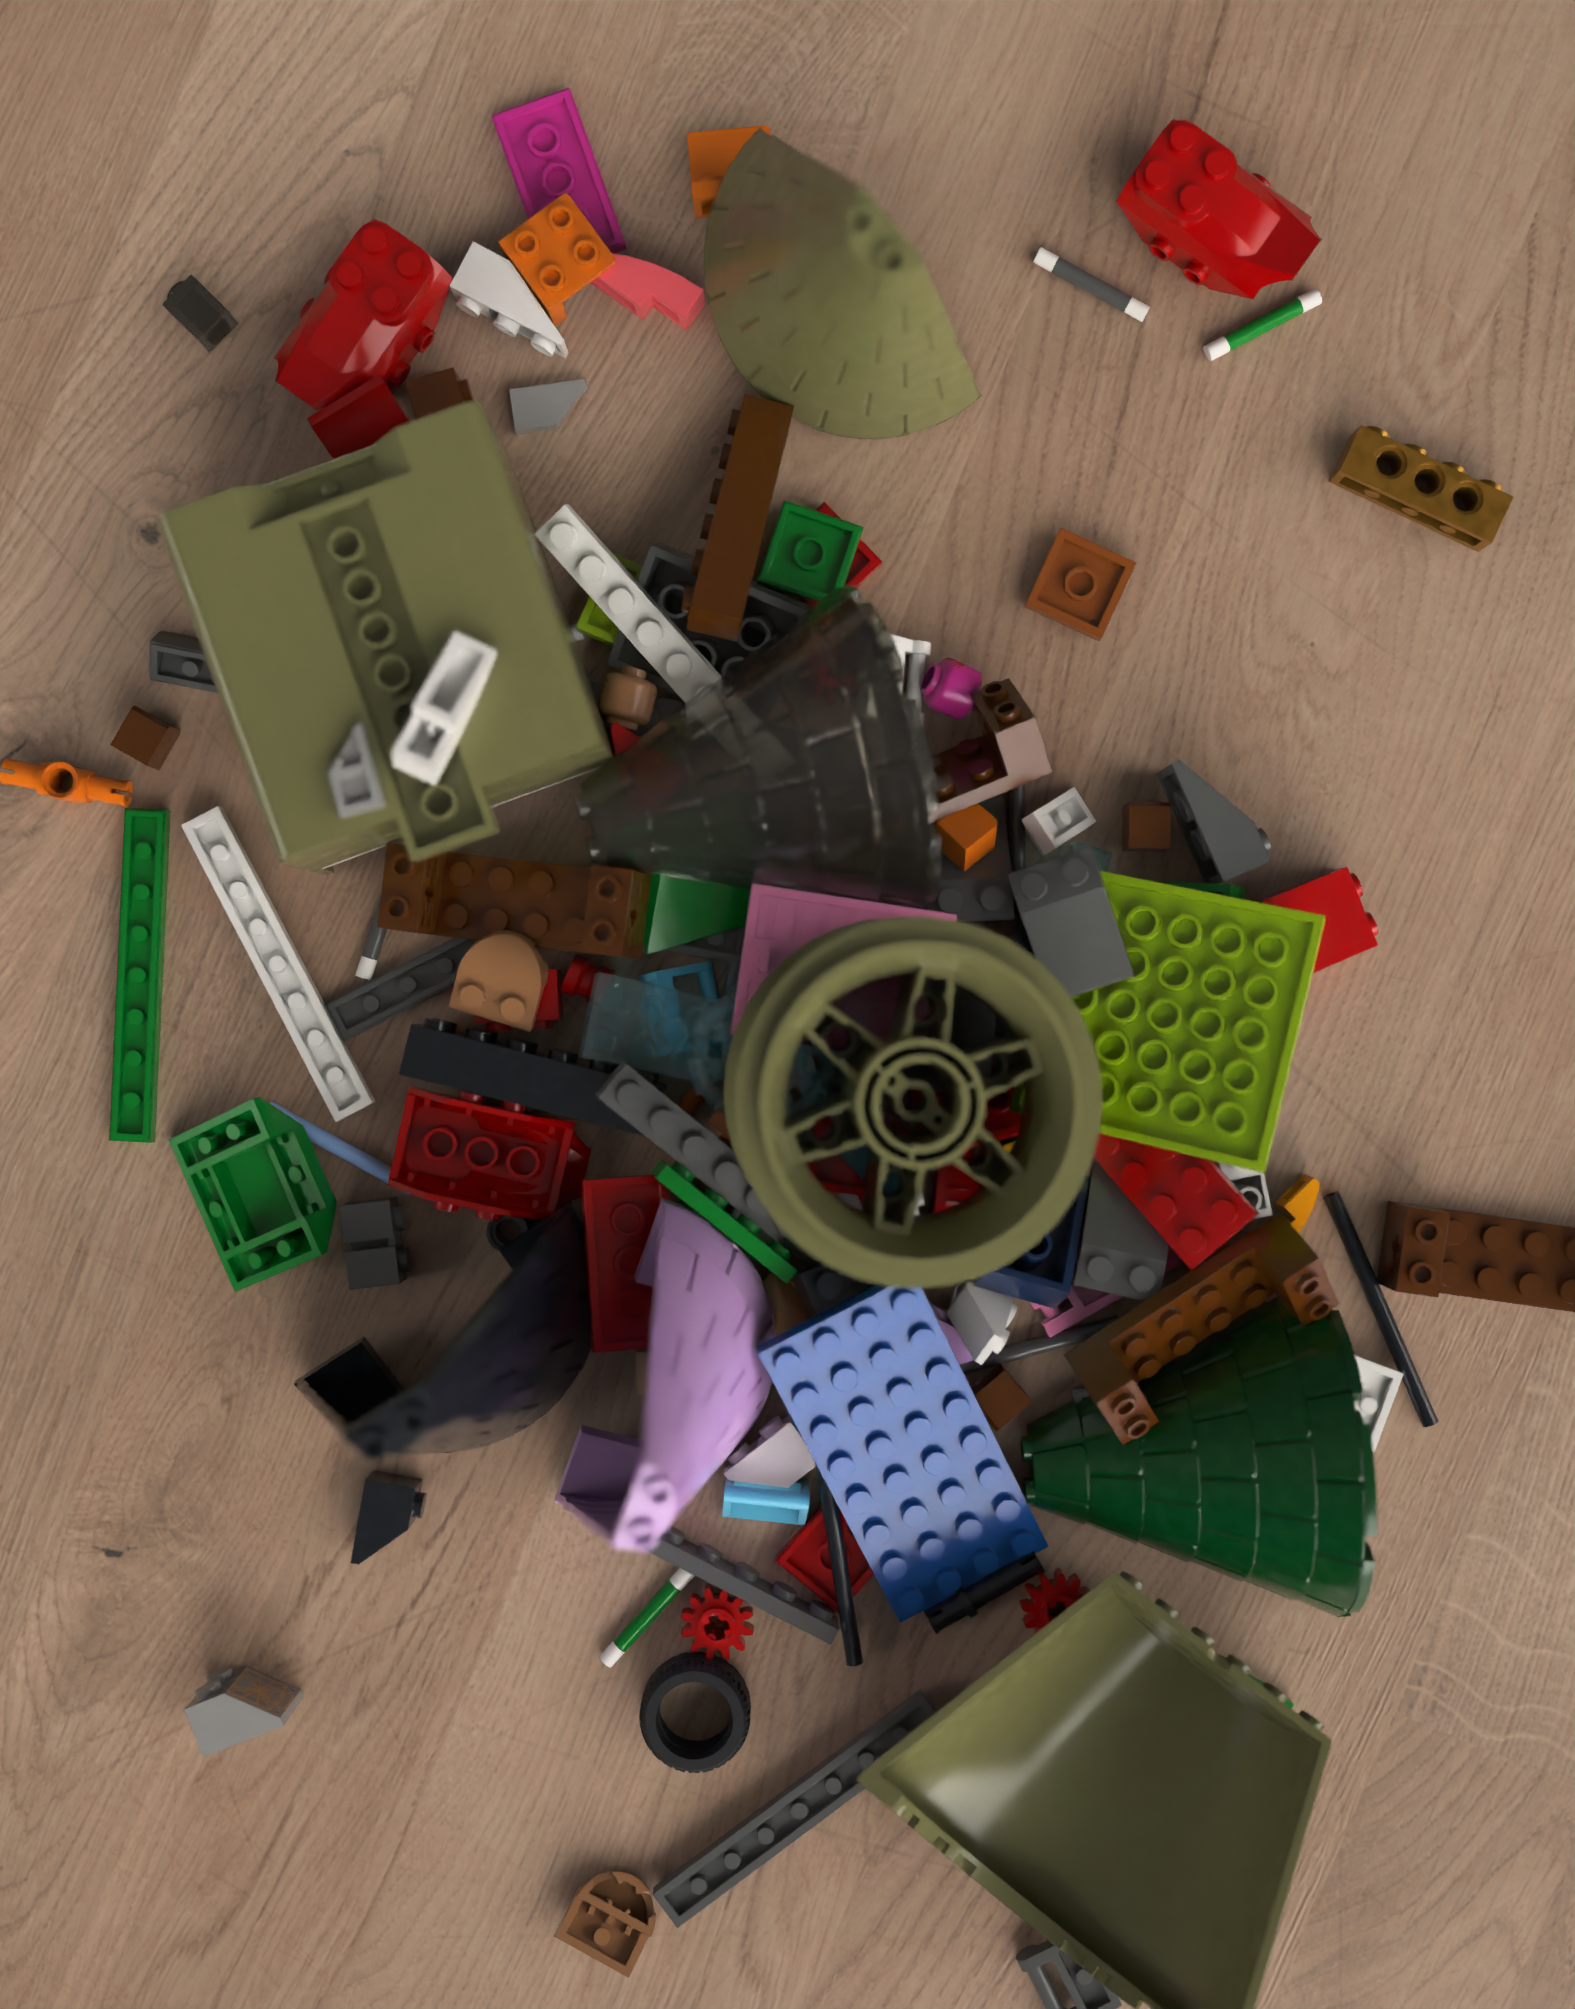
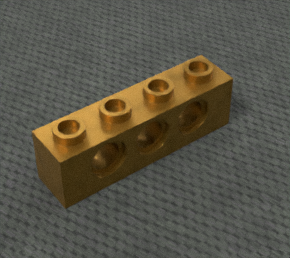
M1361 425L1349 437L1331 475L1330 483L1477 552L1493 543L1514 498L1503 492L1501 485L1486 479L1479 481L1465 474V469L1460 465L1452 462L1441 463L1430 458L1423 448L1414 444L1403 445L1390 439V435L1385 430L1375 426L1364 427ZM1377 460H1384L1389 463L1392 469L1391 476L1384 475L1378 470ZM1415 477L1423 478L1428 483L1429 494L1422 493L1416 488ZM1453 495H1459L1466 501V512L1460 511L1455 507Z

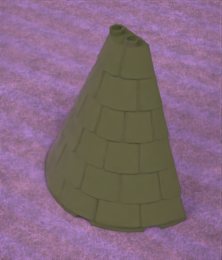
M759 128L744 144L726 172L711 207L704 244V280L708 305H710L722 345L735 367L762 398L794 406L793 418L812 426L815 430L840 437L887 439L906 436L945 422L965 410L982 395L974 382L975 378L956 340V334L924 260L863 187L809 155L802 154L774 135L770 136Z

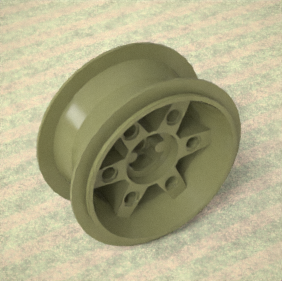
M930 917L872 919L839 927L809 941L785 958L764 979L744 1009L733 1033L729 1048L723 1089L726 1125L734 1154L746 1180L777 1225L802 1249L836 1270L868 1282L906 1288L947 1286L981 1277L1010 1263L1034 1246L1060 1220L1076 1197L1090 1168L1099 1136L1102 1108L1100 1069L1092 1038L1078 1008L1061 983L1036 958L1012 941L982 927L952 919ZM903 975L888 1034L874 1037L831 1006L834 1001L848 991L869 981L888 976ZM957 985L964 988L980 999L998 1017L1009 1035L959 1049L950 1046L954 986ZM923 995L929 1001L930 1010L925 1018L915 1020L913 1006L919 996ZM842 1026L848 1036L847 1042L839 1050H830L825 1041L826 1035L831 1028ZM803 1037H805L843 1075L840 1083V1092L788 1116L787 1093L789 1075L796 1052ZM992 1053L996 1059V1067L988 1076H982L978 1071L977 1063L979 1060L986 1059ZM916 1062L930 1064L940 1076L943 1085L942 1108L935 1103L934 1092L929 1085L912 1077H904L897 1070ZM1024 1082L1023 1116L1017 1137L1008 1153L982 1127L985 1115V1099ZM917 1087L922 1095L921 1103L914 1110H904L901 1105L903 1092L908 1088ZM881 1091L888 1095L889 1105L896 1114L909 1121H919L925 1129L909 1135L892 1134L887 1131L881 1123ZM828 1115L832 1121L831 1131L824 1137H813L810 1132V1126L818 1118ZM974 1140H977L981 1147L979 1157L973 1162H964L961 1154ZM867 1145L868 1154L862 1210L843 1202L827 1191L814 1178L804 1162ZM951 1162L983 1185L968 1198L949 1208L926 1215L914 1216L926 1169L938 1167ZM887 1172H896L899 1177L897 1188L891 1193H881V1187L887 1178Z

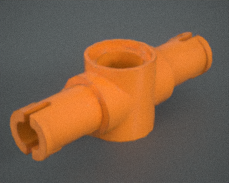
M5 758L1 765V768L15 771L14 774L0 772V782L3 785L36 789L40 795L50 796L68 803L82 802L89 804L94 800L128 807L132 797L118 794L119 791L133 793L132 781L97 776V773L93 770L82 769L66 762H42L38 765ZM70 772L73 776V785L69 791L63 793L60 782L62 777Z

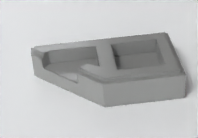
M586 379L509 389L516 434L558 429L578 398L586 392Z
M363 723L354 725L351 730L352 734L340 755L336 756L327 772L338 815L342 819L387 807L366 727Z

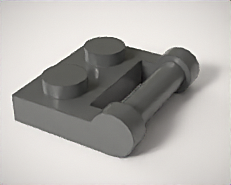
M1048 1940L1039 1945H1029L1020 1950L1016 1955V1960L1021 1970L1028 1973L1045 2009H1067L1063 2007L1043 1965L1051 1961L1054 1962L1075 2004L1070 2009H1116L1122 2006L1119 1997Z

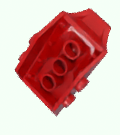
M1172 119L1162 130L1116 200L1142 241L1148 245L1150 252L1162 261L1174 263L1182 269L1183 275L1196 285H1204L1210 290L1254 299L1260 289L1267 285L1293 280L1322 240L1312 227L1310 222L1312 217L1273 190L1268 180L1256 173L1251 174L1238 165L1235 155L1226 146L1187 120Z
M376 219L370 220V222L365 223L358 229L330 268L324 280L325 286L317 297L309 299L300 313L301 320L274 356V359L278 361V372L275 382L315 410L328 406L378 374L381 375L391 392L394 386L399 387L407 379L411 370L410 363L417 353L425 352L431 345L435 336L434 329L437 326L453 278L425 250L397 230Z
M409 1086L387 1183L388 1186L423 1199L434 1201L433 1207L448 1212H458L459 1206L475 1209L476 1217L491 1221H500L501 1215L543 1220L565 1203L581 1197V1180L585 1179L591 1149L576 1135L574 1131L575 1122L526 1112V1106L503 1100L500 1101V1106L483 1102V1095L459 1090L457 1097Z

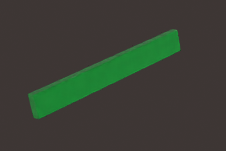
M125 808L109 1141L155 1142L171 811Z

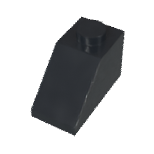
M373 1470L365 1479L351 1563H362L406 1532L416 1518H422L427 1494L420 1492L421 1478Z

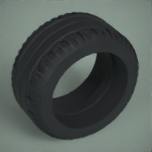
M700 1651L679 1654L661 1664L651 1675L645 1686L639 1714L642 1736L648 1748L657 1759L670 1768L674 1767L677 1771H688L689 1773L712 1771L714 1768L717 1769L726 1764L727 1761H730L745 1742L750 1726V1694L743 1677L733 1665L723 1658L714 1655L711 1660L706 1659V1653ZM700 1682L708 1684L720 1691L727 1699L731 1707L730 1722L719 1734L712 1738L699 1741L684 1739L673 1733L663 1721L660 1713V1704L663 1697L670 1690L684 1683Z

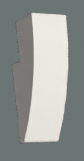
M454 631L413 703V714L391 751L393 767L431 785H436L477 703L496 658L497 650Z

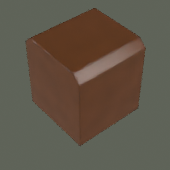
M134 705L110 745L144 765L160 770L177 741L181 730Z
M1128 802L1123 805L1122 851L1163 852L1171 848L1170 802Z
M1002 1364L997 1365L971 1388L986 1420L996 1431L1001 1429L1032 1402L1027 1393Z

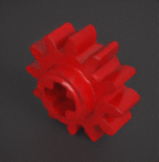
M1056 1568L1053 1579L1049 1580L1043 1572L1038 1574V1579L1041 1583L1039 1586L1036 1587L1031 1583L1024 1585L1031 1599L1024 1598L1019 1600L1021 1609L1028 1613L1022 1618V1621L1028 1629L1035 1627L1034 1635L1090 1591L1088 1586L1080 1587L1081 1580L1076 1573L1070 1575L1068 1580L1065 1581V1576L1061 1569ZM1062 1601L1065 1607L1058 1606L1059 1612L1052 1613L1049 1607L1056 1608L1055 1602Z
M709 1583L705 1585L703 1598L699 1594L692 1592L689 1602L694 1609L686 1607L682 1608L681 1618L686 1622H691L685 1624L681 1630L682 1637L694 1636L690 1651L692 1653L696 1652L703 1646L706 1648V1659L711 1660L715 1650H720L722 1657L726 1661L730 1658V1647L732 1645L739 1651H744L745 1640L741 1635H753L754 1626L750 1622L745 1621L753 1616V1607H740L743 1600L736 1596H729V1593L722 1589L720 1593H714L713 1587ZM718 1615L719 1620L724 1621V1626L717 1628L715 1622H710L711 1617Z

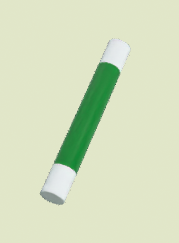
M1314 288L1203 346L1206 358L1212 361L1320 305L1322 297L1319 291Z
M679 1568L599 1655L601 1661L611 1668L695 1575Z

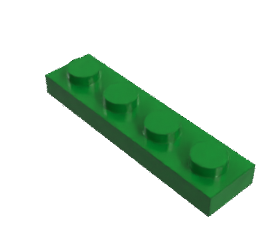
M660 1159L650 1171L658 1181L785 1283L788 1284L798 1270L789 1262V1259L793 1256L789 1250L775 1239L769 1245L756 1235L761 1230L759 1226L742 1213L737 1218L733 1217L724 1209L729 1202L710 1187L702 1192L691 1183L696 1176L675 1160L670 1166L663 1159Z

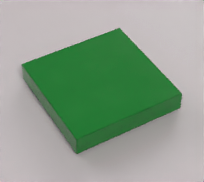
M784 500L757 578V583L837 609L863 532V527Z

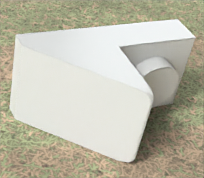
M1075 787L1021 820L1025 826V832L1038 852L1044 856L1097 822Z

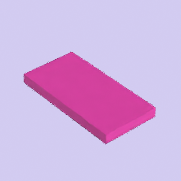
M570 88L491 115L528 219L558 197L567 193L611 253L615 254L627 249Z

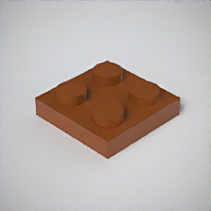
M1060 528L1024 607L1100 641L1137 562Z

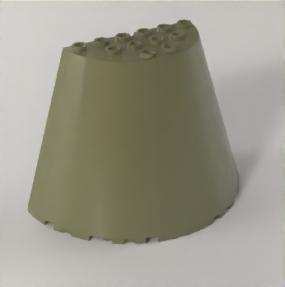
M1114 1571L864 1769L857 1778V1781L867 1791L905 1822L913 1815L907 1824L1133 2009H1139L1142 2003L1150 2009H1255L1332 1740L1321 1732L1324 1725L1315 1717L1303 1710L1298 1714L1287 1706L1285 1702L1288 1698L1279 1689L1267 1682L1261 1686L1249 1676L1251 1669L1244 1662L1231 1654L1227 1658L1218 1655L1212 1649L1215 1641L1208 1634L1195 1626L1189 1630L1176 1620L1179 1613L1161 1599H1157L1154 1603L1141 1592L1144 1586L1137 1579L1124 1571L1120 1575Z

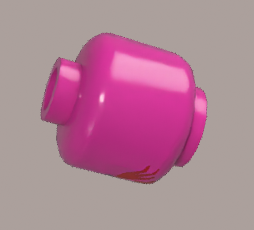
M945 658L939 663L934 662L929 666L923 677L920 690L924 694L925 703L929 708L959 720L964 718L970 711L975 712L970 694L982 689V675L978 670L955 659Z

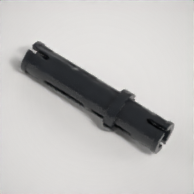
M1033 1551L966 1588L961 1586L955 1594L924 1610V1613L935 1633L939 1634L940 1631L967 1615L970 1618L978 1615L976 1610L1039 1573L1045 1572Z

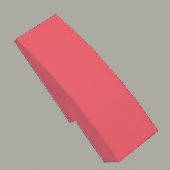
M612 253L615 257V265L590 282L640 319L644 320L650 310L655 308L686 331L706 305L704 289L683 276L657 264L626 255Z

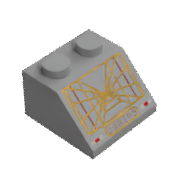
M228 1666L210 1674L207 1677L208 1682L195 1690L196 1696L184 1710L201 1754L205 1757L284 1726L303 1699L301 1689L246 1666L233 1671L231 1666Z

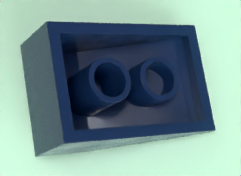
M1085 1176L1076 1197L1060 1220L1034 1246L1010 1263L975 1278L974 1286L1055 1309L1070 1294L1090 1177Z

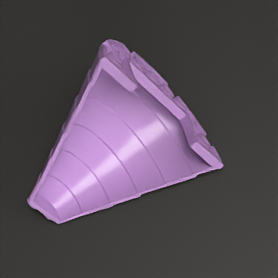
M663 1198L635 1272V1281L637 1283L654 1287L642 1440L581 1425L555 1495V1503L563 1505V1509L581 1519L580 1523L590 1527V1531L602 1536L608 1543L618 1549L634 1548L639 1551H646L655 1546L658 1535L667 1529L685 1505L691 1501L698 1490L708 1481V1478L749 1433L760 1415L772 1384V1379L755 1347L776 1336L773 1310L759 1273L739 1245L733 1240L729 1241L723 1234L713 1228L706 1218L685 1206Z

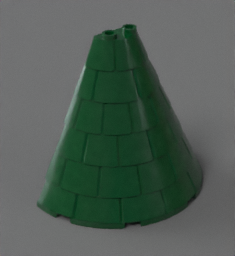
M1278 1296L1269 1302L1265 1301L1257 1308L1248 1310L1231 1321L1224 1330L1211 1334L1196 1344L1187 1354L1179 1355L1161 1367L1155 1375L1137 1383L1159 1422L1150 1427L1143 1436L1132 1439L1122 1445L1090 1396L1082 1398L1078 1403L1074 1401L1069 1402L1027 1424V1436L1020 1437L1022 1461H1029L1030 1473L1029 1478H1023V1492L1026 1503H1032L1033 1507L1082 1525L1085 1523L1135 1544L1139 1542L1185 1562L1191 1561L1235 1580L1249 1582L1291 1600H1299L1337 1617L1351 1616V1613L1360 1612L1370 1591L1375 1566L1370 1545L1368 1542H1365V1537L1377 1535L1375 1465L1370 1424H1364L1361 1412L1355 1409L1354 1401H1360L1364 1391L1353 1347L1339 1310H1331L1325 1317L1314 1320L1305 1327H1302Z

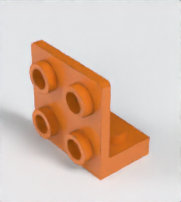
M763 125L688 133L687 141L695 219L709 217L713 201L730 164L744 144L759 128L771 136L769 126Z
M567 193L558 197L498 241L504 258L511 261L554 326L567 318L563 302L616 263L613 254Z

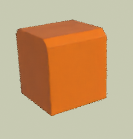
M979 803L946 816L936 823L935 846L965 872L995 848L997 819Z

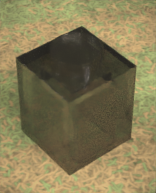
M192 275L185 281L176 283L168 292L167 299L162 303L172 317L209 353L239 324L231 313Z

